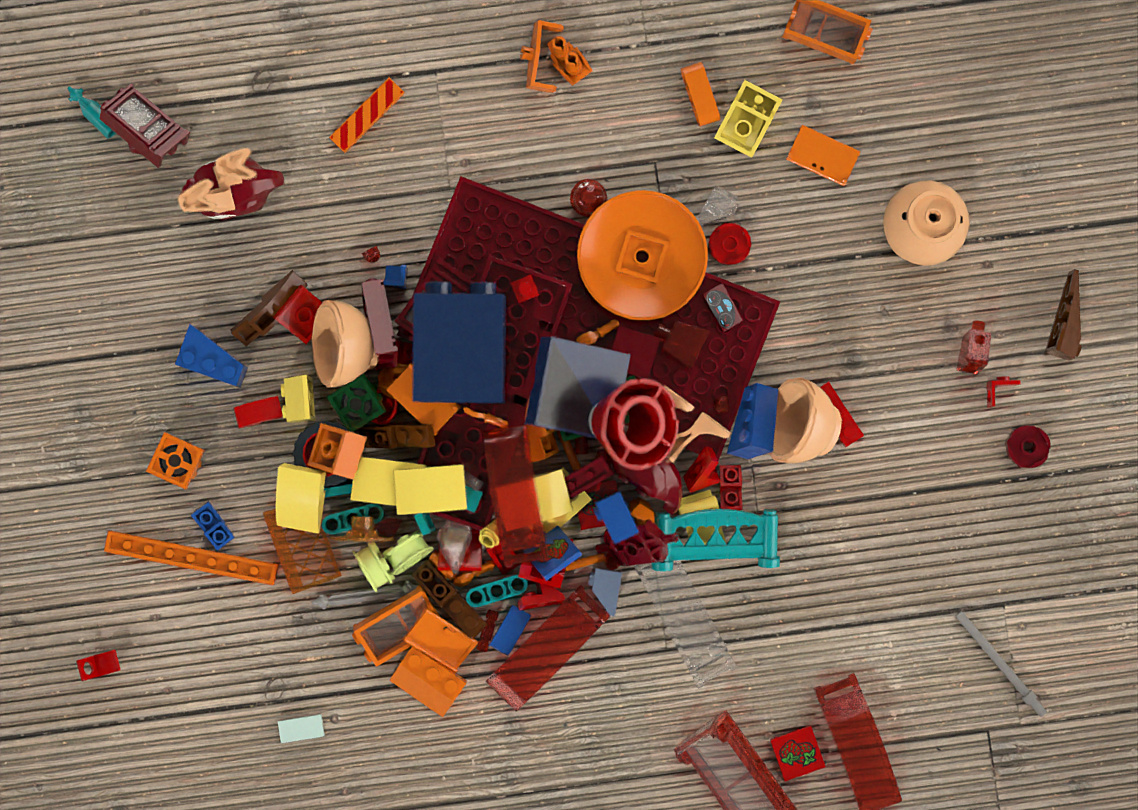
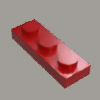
M827 382L820 388L827 394L833 406L840 412L841 430L839 439L844 447H848L863 437L864 434L830 382Z

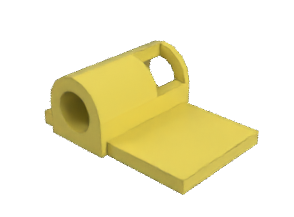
M707 490L682 498L678 512L679 515L699 510L720 508L716 496H712L711 490ZM691 526L686 527L688 538L693 532ZM700 526L697 529L698 535L706 544L714 532V526H708L707 528ZM720 526L718 531L726 543L722 527Z

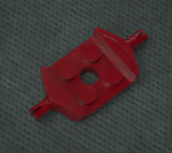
M647 519L643 525H636L639 533L616 544L606 529L603 538L605 543L597 544L596 550H598L597 553L608 552L616 564L623 567L663 562L668 556V543L678 542L679 536L677 533L664 534L658 526L650 519Z

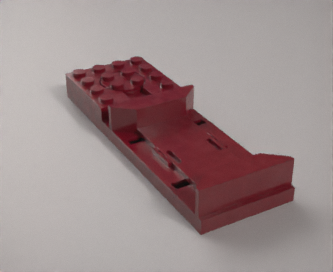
M490 255L480 282L496 283V294H504L506 297L505 403H458L461 408L434 436L435 446L430 448L423 447L418 464L427 465L426 467L463 465L465 485L483 492L475 513L466 509L428 513L479 531L491 523L498 503L495 488L505 483L520 435L524 429L526 408L535 381V365L540 338L555 337L573 285ZM532 275L539 296L519 304L511 282ZM541 320L554 324L551 333L539 329ZM515 395L528 399L525 407L513 403ZM464 407H468L476 412L486 414L489 412L508 421V426L502 428L488 422L485 423L484 418L473 417L464 412Z

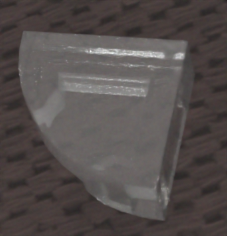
M468 472L464 473V482L478 492L483 482Z

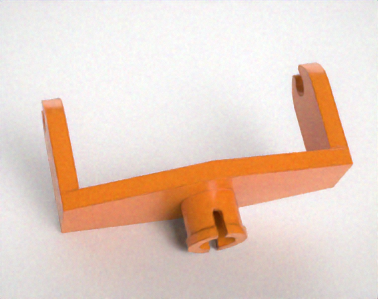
M538 20L533 26L530 47L523 45L520 53H523L520 54V59L528 60L526 88L554 93L557 89L556 86L535 82L540 55L541 31L543 29L562 32L564 26Z

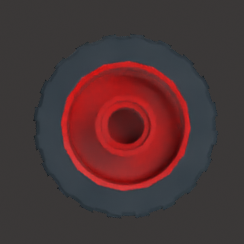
M331 421L316 422L306 427L298 435L299 437L294 444V464L317 469L309 466L308 462L321 423L348 431L346 427ZM326 472L324 487L342 485L349 478Z

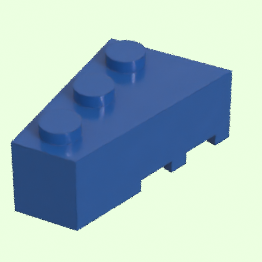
M189 324L175 365L241 388L248 367L206 336L197 327Z
M759 383L744 388L727 454L751 459L773 452L779 389Z
M617 491L594 502L596 507L592 509L598 521L603 520L615 544L639 533L620 492Z

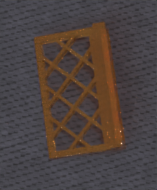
M276 508L262 513L292 595L342 576L326 532L323 531L322 521L320 533L315 538L304 533L303 530L300 531L288 527L283 532L282 527L277 526ZM288 529L301 534L296 545L287 542L285 536ZM320 534L322 535L324 541L318 539ZM303 535L315 540L310 552L298 547ZM317 541L326 545L327 551L324 558L312 553ZM289 546L294 547L292 554ZM296 549L308 554L303 566L294 562L293 555ZM328 554L330 556L331 561L326 559ZM310 555L322 560L317 572L305 567ZM324 561L333 565L336 574L327 577L319 573ZM296 566L302 568L300 573H298ZM304 569L316 574L312 583L303 586L300 576ZM317 576L323 577V579L316 581Z

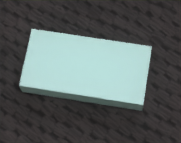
M322 714L278 721L281 743L325 736Z

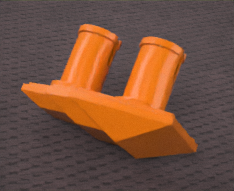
M556 36L547 43L551 52L550 57L554 62L553 66L572 86L593 71L579 49L575 48L569 41L566 43L565 38L562 36Z
M640 497L630 500V514L635 525H643L647 519H650L655 524L656 515L649 502Z

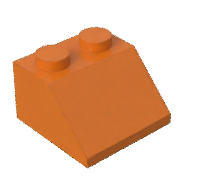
M321 423L308 465L332 474L354 479L367 437Z

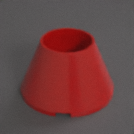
M647 379L631 380L619 386L596 405L591 418L592 431L612 458L622 466L638 470L652 465L655 466L669 454L675 443L679 425L674 410L676 405L670 393L659 383ZM628 410L630 416V424L628 431L625 435L623 431V420Z

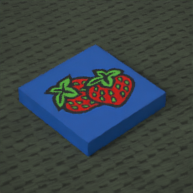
M558 525L523 550L525 556L546 581L582 556L579 549Z

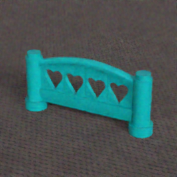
M706 509L685 513L676 517H670L668 512H657L655 525L664 534L676 533V528L680 526L684 529L691 526L693 532L684 545L680 539L678 542L668 543V556L663 562L651 563V569L654 571L673 570L674 560L758 558L759 567L777 568L780 566V557L777 556V510L764 509L762 515L733 509ZM754 524L757 526V530L749 543H747L740 532V527L742 525L749 527ZM722 525H725L727 528L730 525H734L736 530L726 544L718 529ZM704 526L707 528L708 526H714L713 534L707 543L704 544L697 533L698 527Z

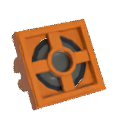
M164 432L146 472L187 490L191 479H194L198 474L196 471L202 465L200 460L205 450Z

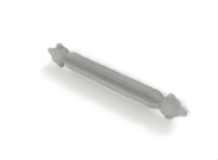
M406 581L403 586L395 584L378 587V592L376 593L373 588L333 593L330 596L320 593L317 599L312 601V604L326 609L328 604L337 606L399 597L402 594L406 595L413 591L418 585Z

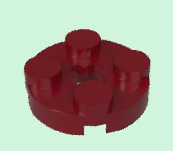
M1030 425L1014 429L1005 441L1006 453L1009 459L1020 468H1035L1042 465L1047 460L1049 449H1051L1050 439L1045 431ZM1025 441L1027 443H1033V446L1031 447V453H1029V451H1024L1023 447L1025 446Z

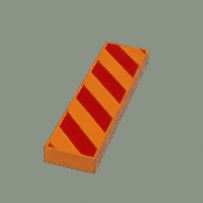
M389 77L329 137L330 140L346 153L405 92Z

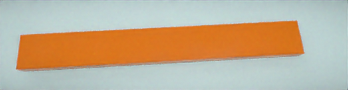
M108 530L104 552L273 586L275 585L279 566L276 563Z

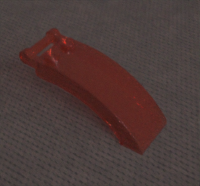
M527 424L483 431L489 485L505 567H513V564L536 560L549 561L547 538L537 492ZM540 546L541 551L511 556V551Z
M581 584L485 681L516 712L560 670L610 617L607 610L604 611L584 591L585 588ZM577 597L599 617L597 621L575 601Z
M855 673L848 675V678L824 687L818 686L813 688L844 767L858 810H881L902 802L887 752ZM852 686L853 688L852 692L826 701L824 698L825 695Z

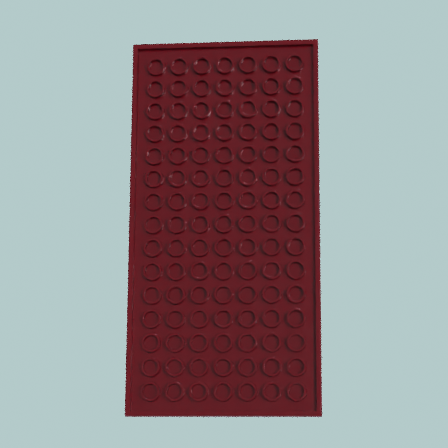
M460 176L414 293L439 257L475 283L481 281L490 255L573 284L554 338L577 342L576 338L589 331L595 332L597 328L604 326L613 319L618 320L620 326L661 338L648 380L655 381L663 387L664 385L694 406V409L688 412L674 408L676 420L679 422L677 434L690 429L702 412L713 418L727 430H731L739 410L744 388L749 384L781 301L706 272L698 291L691 300L681 309L668 316L645 321L617 316L594 300L581 279L577 251L584 224ZM639 251L636 254L637 261L641 263L646 262L648 254L644 251ZM721 283L725 285L743 318L742 323L725 332L722 331L703 296L704 293ZM414 306L405 318L412 324L414 320ZM541 320L539 329L551 333L554 324ZM618 328L605 334L602 338L600 336L596 343L591 346L612 350ZM398 330L397 336L413 342L412 334L409 333L406 336ZM630 422L623 425L629 427ZM700 434L684 449L699 455L705 446L713 448L719 461L727 438L712 434Z

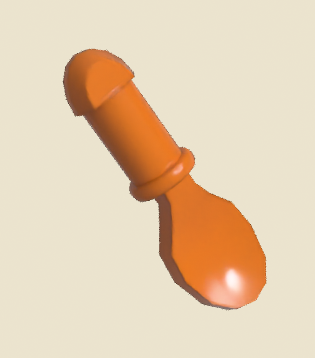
M488 560L482 564V571H468L457 575L454 578V584L458 587L467 586L474 576L479 577V575L489 570L492 571L496 566L495 562Z

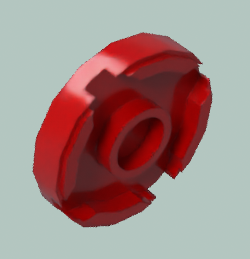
M732 222L723 223L716 227L710 235L708 242L709 252L713 259L727 266L737 265L744 261L752 245L751 237L747 230Z

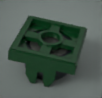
M365 374L360 375L354 381L327 396L344 427L351 433L387 412L381 402L383 401L382 394L377 393L378 387L375 384H370Z

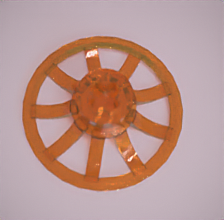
M352 517L351 530L345 536H329L330 540L395 541L394 537H380L376 530H373L374 517Z

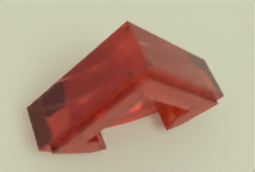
M388 518L380 521L373 530L393 540L403 521L396 518Z

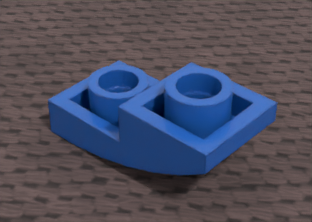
M209 501L191 513L193 519L204 531V535L217 551L235 538Z
M512 605L489 646L508 656L531 615Z

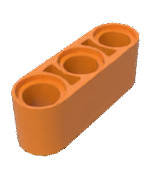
M699 62L681 68L682 78L699 127L719 121V111L703 63Z

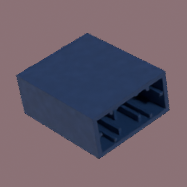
M425 283V294L414 293L413 402L505 403V295L496 294V283H470V294H452V283Z

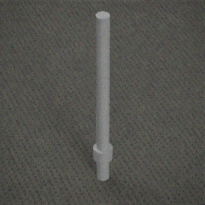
M962 611L958 612L955 617L1021 693V698L1027 705L1030 704L1040 717L1045 715L1047 711L1036 699L1037 695L1023 684Z

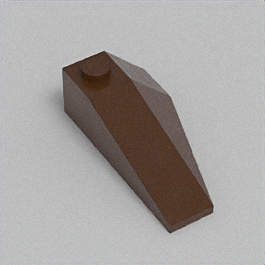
M1076 269L1068 272L1044 352L1068 361L1078 357L1082 345H1080L1079 270Z

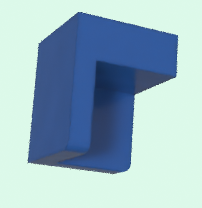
M386 265L385 280H383L384 287L406 289L408 267L406 265Z

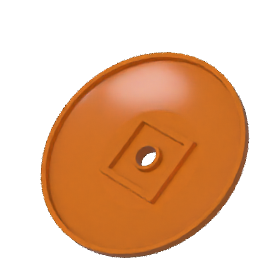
M638 190L619 194L604 202L592 213L580 235L577 260L581 279L589 294L597 303L617 316L645 321L668 316L681 309L691 300L698 291L706 273L708 248L701 225L686 206L663 193ZM639 251H644L648 254L646 262L641 263L637 261L636 254Z

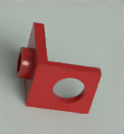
M1009 376L996 377V381H988L987 408L995 407V386L1021 385V380H1010Z
M115 649L76 660L81 681L121 670ZM86 662L91 666L90 674H87L84 670Z

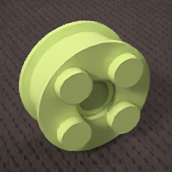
M418 530L410 536L408 534L404 535L397 541V546L388 548L382 554L385 561H389L393 567V575L395 576L419 563L434 548L427 545L422 533Z
M367 542L368 546L358 552L354 550L352 552L367 581L370 582L376 593L378 592L377 588L389 582L392 584V580L395 577L376 543Z

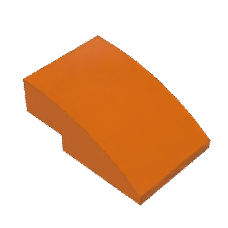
M525 424V443L530 463L546 459L559 452L553 433L557 430Z

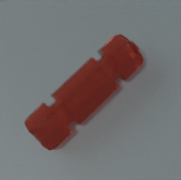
M491 609L487 611L486 623L488 625L481 631L479 637L481 640L478 641L477 650L482 652L488 651L489 641H491L499 612Z

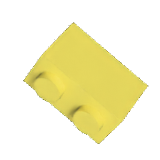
M308 375L284 378V384H281V395L285 397V405L282 406L283 418H287L289 423L316 421L313 378Z

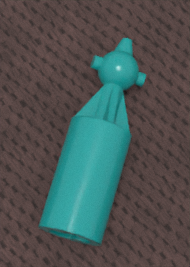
M69 86L67 88L70 93L69 101H78L83 116L107 139L112 138L116 133L100 120L101 105L97 101L83 97L82 92L84 90L82 88L77 89Z

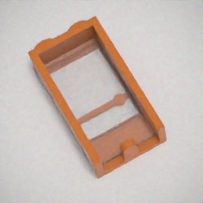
M796 0L782 38L790 39L853 65L857 59L861 60L865 50L862 44L864 39L868 41L873 28H870L872 20L820 0Z
M421 585L353 625L354 633H352V636L358 645L362 644L365 651L363 653L369 663L373 661L377 667L411 647V645L403 640V637L419 619L424 609H428L440 617Z

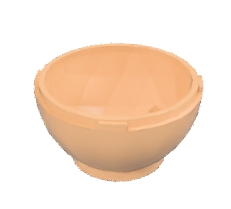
M932 180L918 181L906 185L897 191L890 199L883 219L884 232L891 249L901 258L923 266L939 264L954 256L963 246L970 225L969 213L960 195L951 187ZM903 213H907L906 220L902 219ZM929 215H935L936 221H930Z
M323 301L317 310L313 324L312 354L314 366L319 380L326 385V388L339 387L354 381L367 370L374 369L379 357L375 355L368 317L352 305L341 301Z
M804 378L786 380L778 388L773 452L768 454L773 460L781 463H803L818 455H825L832 450L839 438L841 415L839 410L833 406L827 394L815 383Z

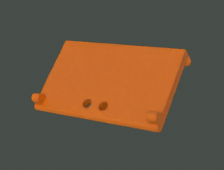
M800 126L799 133L786 160L845 186L860 155V151L809 127Z
M413 363L387 389L421 424H432L434 436L461 408L458 403L413 402Z
M428 609L423 610L422 615L403 637L406 643L454 673L458 672V667L478 644L476 639H470L465 632Z

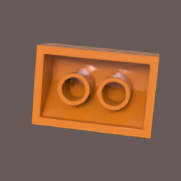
M413 646L389 680L441 717H444L467 683L466 679Z

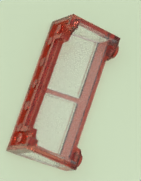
M727 710L719 713L690 734L674 749L679 762L686 765L692 764L724 810H797Z

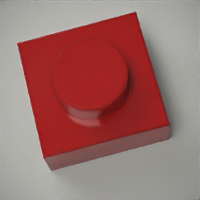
M532 275L511 282L519 304L539 296Z

